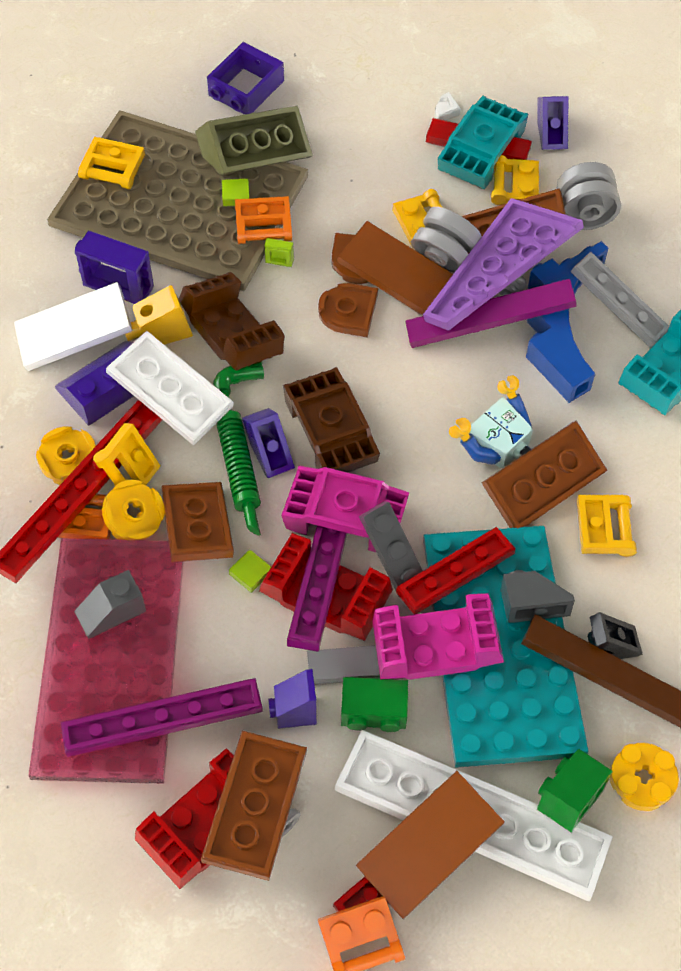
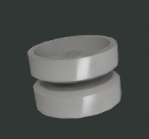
M584 162L572 166L558 179L556 188L561 190L566 215L583 220L584 228L582 230H593L603 227L613 221L620 213L621 201L613 170L606 164Z
M431 207L423 219L425 227H420L410 242L417 252L444 269L455 273L468 256L467 252H471L482 236L474 225L460 215L445 208Z

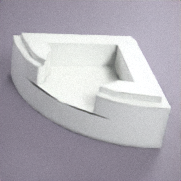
M449 92L442 95L436 105V119L445 121L460 115L461 108Z

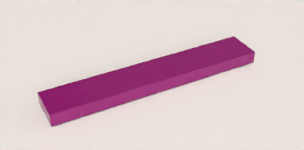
M566 279L492 298L450 330L425 322L424 316L406 320L405 323L411 348L574 308L577 307L571 281Z
M317 526L287 637L288 647L319 652L348 533Z
M256 678L63 721L60 724L65 754L67 757L260 713L263 712Z

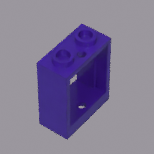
M242 42L207 76L208 95L214 100L228 105L235 111L251 114L284 82V62ZM243 69L262 78L248 94L228 85Z
M89 230L84 238L77 242L75 255L83 286L98 290L118 282L125 301L136 304L148 297L154 287L148 251ZM101 262L125 270L126 272L101 264Z

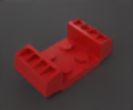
M291 533L259 589V592L278 601L283 607L293 612L295 611L311 550L310 539ZM340 565L325 627L365 641L373 627L372 621L375 609L384 607L393 591L390 577L371 567L366 575L363 576Z
M227 748L209 762L210 773L160 817L153 811L135 830V841L179 889L210 866L201 863V857L234 757Z

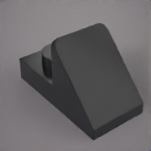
M601 612L589 617L592 630L587 636L589 643L620 659L643 655L634 625Z

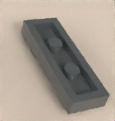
M384 501L359 516L388 577H390L395 591L397 586L423 571L389 502Z

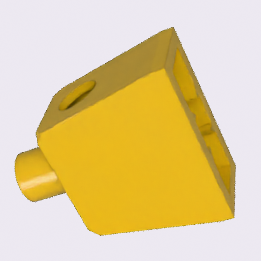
M172 285L133 305L132 309L136 317L135 321L130 322L133 331L125 334L127 340L131 341L148 331L164 345L193 336L186 315Z

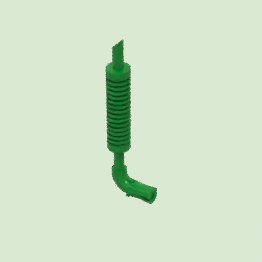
M262 361L240 368L237 371L232 366L223 368L217 373L213 385L229 398L231 384H238L247 380L264 379ZM231 408L216 425L234 507L237 511L244 513L248 530L260 536L261 533L255 511L261 504L241 414L238 411H232Z

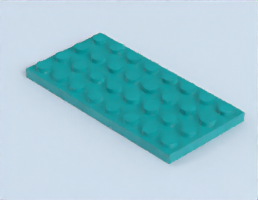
M545 526L499 529L516 548L515 554L432 604L433 612L465 608L466 595L488 593L494 607L504 659L503 663L483 666L475 671L442 675L455 768L563 759L565 756L571 758L577 749L582 750L586 754L589 752L573 671L521 644L531 621L508 623L501 594L504 574H509L516 570L525 572L536 571L556 584ZM490 530L424 534L423 543L427 568ZM562 617L545 619L565 630Z

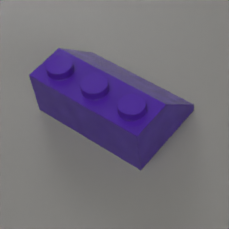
M122 342L55 385V389L88 426L134 397V395L106 373V368L134 342Z

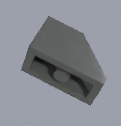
M128 569L99 583L74 612L87 638L90 639L146 612L142 593Z
M516 570L503 576L501 594L508 623L531 621L535 614L543 619L571 616L575 602L573 594L538 572Z

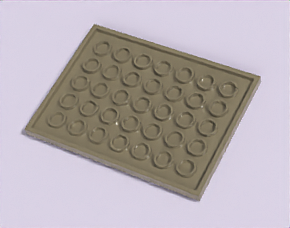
M119 110L101 138L144 147L145 156L134 177L132 188L130 190L125 189L119 184L93 178L88 180L81 179L77 173L47 221L50 227L83 238L89 230L149 252L151 261L205 279H211L218 275L232 272L241 281L240 290L245 291L265 255L264 245L266 240L246 241V244H238L235 206H223L222 180L248 179L249 199L289 196L291 208L308 178V169L284 162L221 175L202 157L196 134ZM95 164L93 165V168H98L119 174L124 173V171L112 169ZM281 225L245 227V230L280 228Z

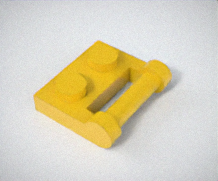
M94 136L79 166L78 176L86 180L93 178L119 184L122 188L130 190L134 183V177L145 156L144 147ZM95 164L99 166L124 171V173L119 174L111 171L93 168V165Z
M501 155L494 165V190L491 193V202L495 205H503L508 203L511 198L520 200L538 195L539 161L507 159ZM505 172H512L511 193L504 190Z
M429 189L423 195L393 203L392 211L410 245V241L420 227H425L423 219L427 213L424 208L428 206L430 208H443L439 202L440 197L435 189Z
M124 423L108 445L93 457L96 465L104 469L115 486L122 481H126L113 462L116 457L131 479L142 481L144 485L148 484L161 466L135 426L130 423Z
M578 495L577 511L582 554H619L620 556L629 557L637 553L636 542L632 539L629 509L632 507L630 496ZM610 509L617 511L620 540H613Z

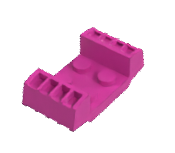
M298 466L281 516L286 529L303 535H307L310 524L369 538L359 516L386 501L390 503L399 523H401L409 492L388 486L384 481L327 467L316 469ZM369 538L368 551L376 552Z
M488 593L466 595L465 608L400 617L398 605L375 609L372 622L380 679L406 678L412 680L475 671L483 666L504 662L494 607Z

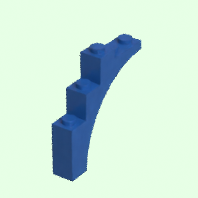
M601 241L594 246L586 247L575 257L565 259L560 265L553 258L543 264H537L530 272L528 289L570 279L575 295L583 283L570 271L589 252H592L605 264L609 248ZM569 309L527 319V323L537 333L528 342L526 358L568 403L590 391L595 373L583 359L574 341L569 322Z

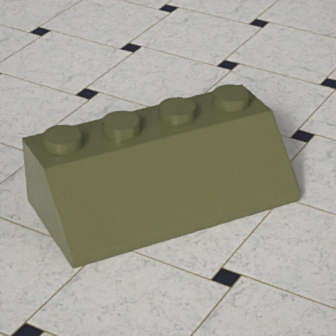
M298 106L210 120L195 131L202 157L221 175L313 156Z

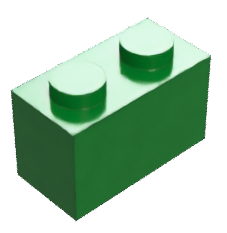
M343 677L341 726H347L349 729L356 731L365 730L367 727L380 728L385 732H397L400 729H406L408 680Z
M577 749L570 759L565 756L555 770L557 775L553 779L548 776L541 785L538 794L542 797L537 810L572 833L605 790L613 771L582 750Z

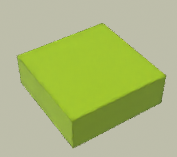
M248 179L222 180L223 206H235V199H249Z
M267 238L264 245L265 263L292 267L294 261L293 242Z
M249 550L229 569V575L252 593L263 582L271 566L253 551Z

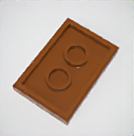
M222 482L162 485L161 493L164 503L171 562L233 558L234 549Z

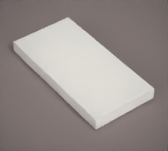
M118 282L14 322L23 366L27 371L133 331L123 292Z
M148 331L143 333L106 368L108 375L193 446L234 405L230 398Z

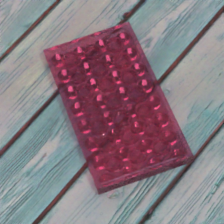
M61 538L28 774L30 780L164 784L168 734L67 757L60 722L172 697L184 561L171 562L168 541ZM129 569L142 593L146 612L88 639L74 611L99 583Z

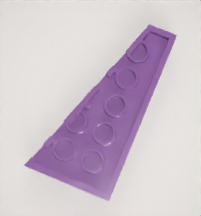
M511 198L423 314L425 322L450 330L584 228L583 220Z

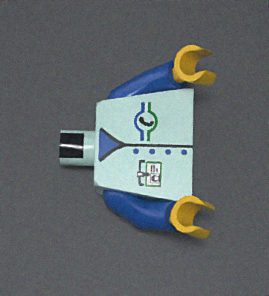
M514 375L507 377L510 388L507 387L504 380L499 381L497 385L500 393L507 394V399L504 397L500 398L474 423L470 424L468 419L459 418L456 420V424L460 429L456 425L449 429L450 436L461 438L460 443L476 462L494 464L504 468L514 458L517 459L531 450L528 445L530 444L533 432L532 424L520 394L515 392L519 388V380Z

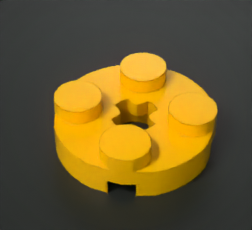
M63 426L53 429L44 435L41 440L42 444L39 450L37 449L36 458L42 473L52 479L55 484L60 485L96 445L88 432L82 429L80 432L72 430V427ZM65 450L69 453L75 452L70 458H61L63 456L62 452Z
M122 481L103 500L102 515L104 522L112 532V535L118 540L130 542L145 540L157 531L164 518V503L160 494L154 488L150 489L147 485H144L142 481ZM129 504H133L134 508L140 509V513L136 515L137 518H133L127 513Z
M649 743L625 745L622 751L615 757L610 768L613 771L610 776L613 790L616 789L618 795L622 797L621 801L627 806L640 811H652L664 805L674 795L679 782L678 770L675 766L673 755ZM642 769L647 770L653 779H649L647 784L641 783V777L636 776L635 772H640Z

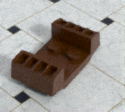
M232 272L184 286L179 302L188 314L191 324L221 360H226L236 371L251 364L259 363L262 360L270 359L273 356L283 354L285 335L274 320L260 325L238 299L241 281Z
M337 367L283 385L285 402L292 418L298 417L315 453L316 469L327 467L343 472H351L378 462L380 452L372 437L370 427L348 383L344 381Z

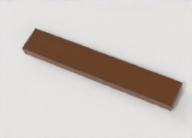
M536 614L531 619L522 640V645L681 728V691Z

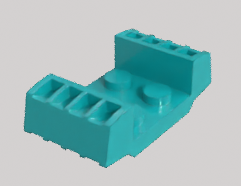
M482 95L477 103L471 106L450 135L446 146L438 157V170L485 190L492 181L494 165L513 137L521 138L529 114L520 112L517 109L508 107L506 104L503 105L496 102V100H491Z
M681 310L672 318L668 332L643 357L637 354L627 364L618 382L619 385L624 386L641 400L650 404L651 407L660 411L664 416L681 402Z

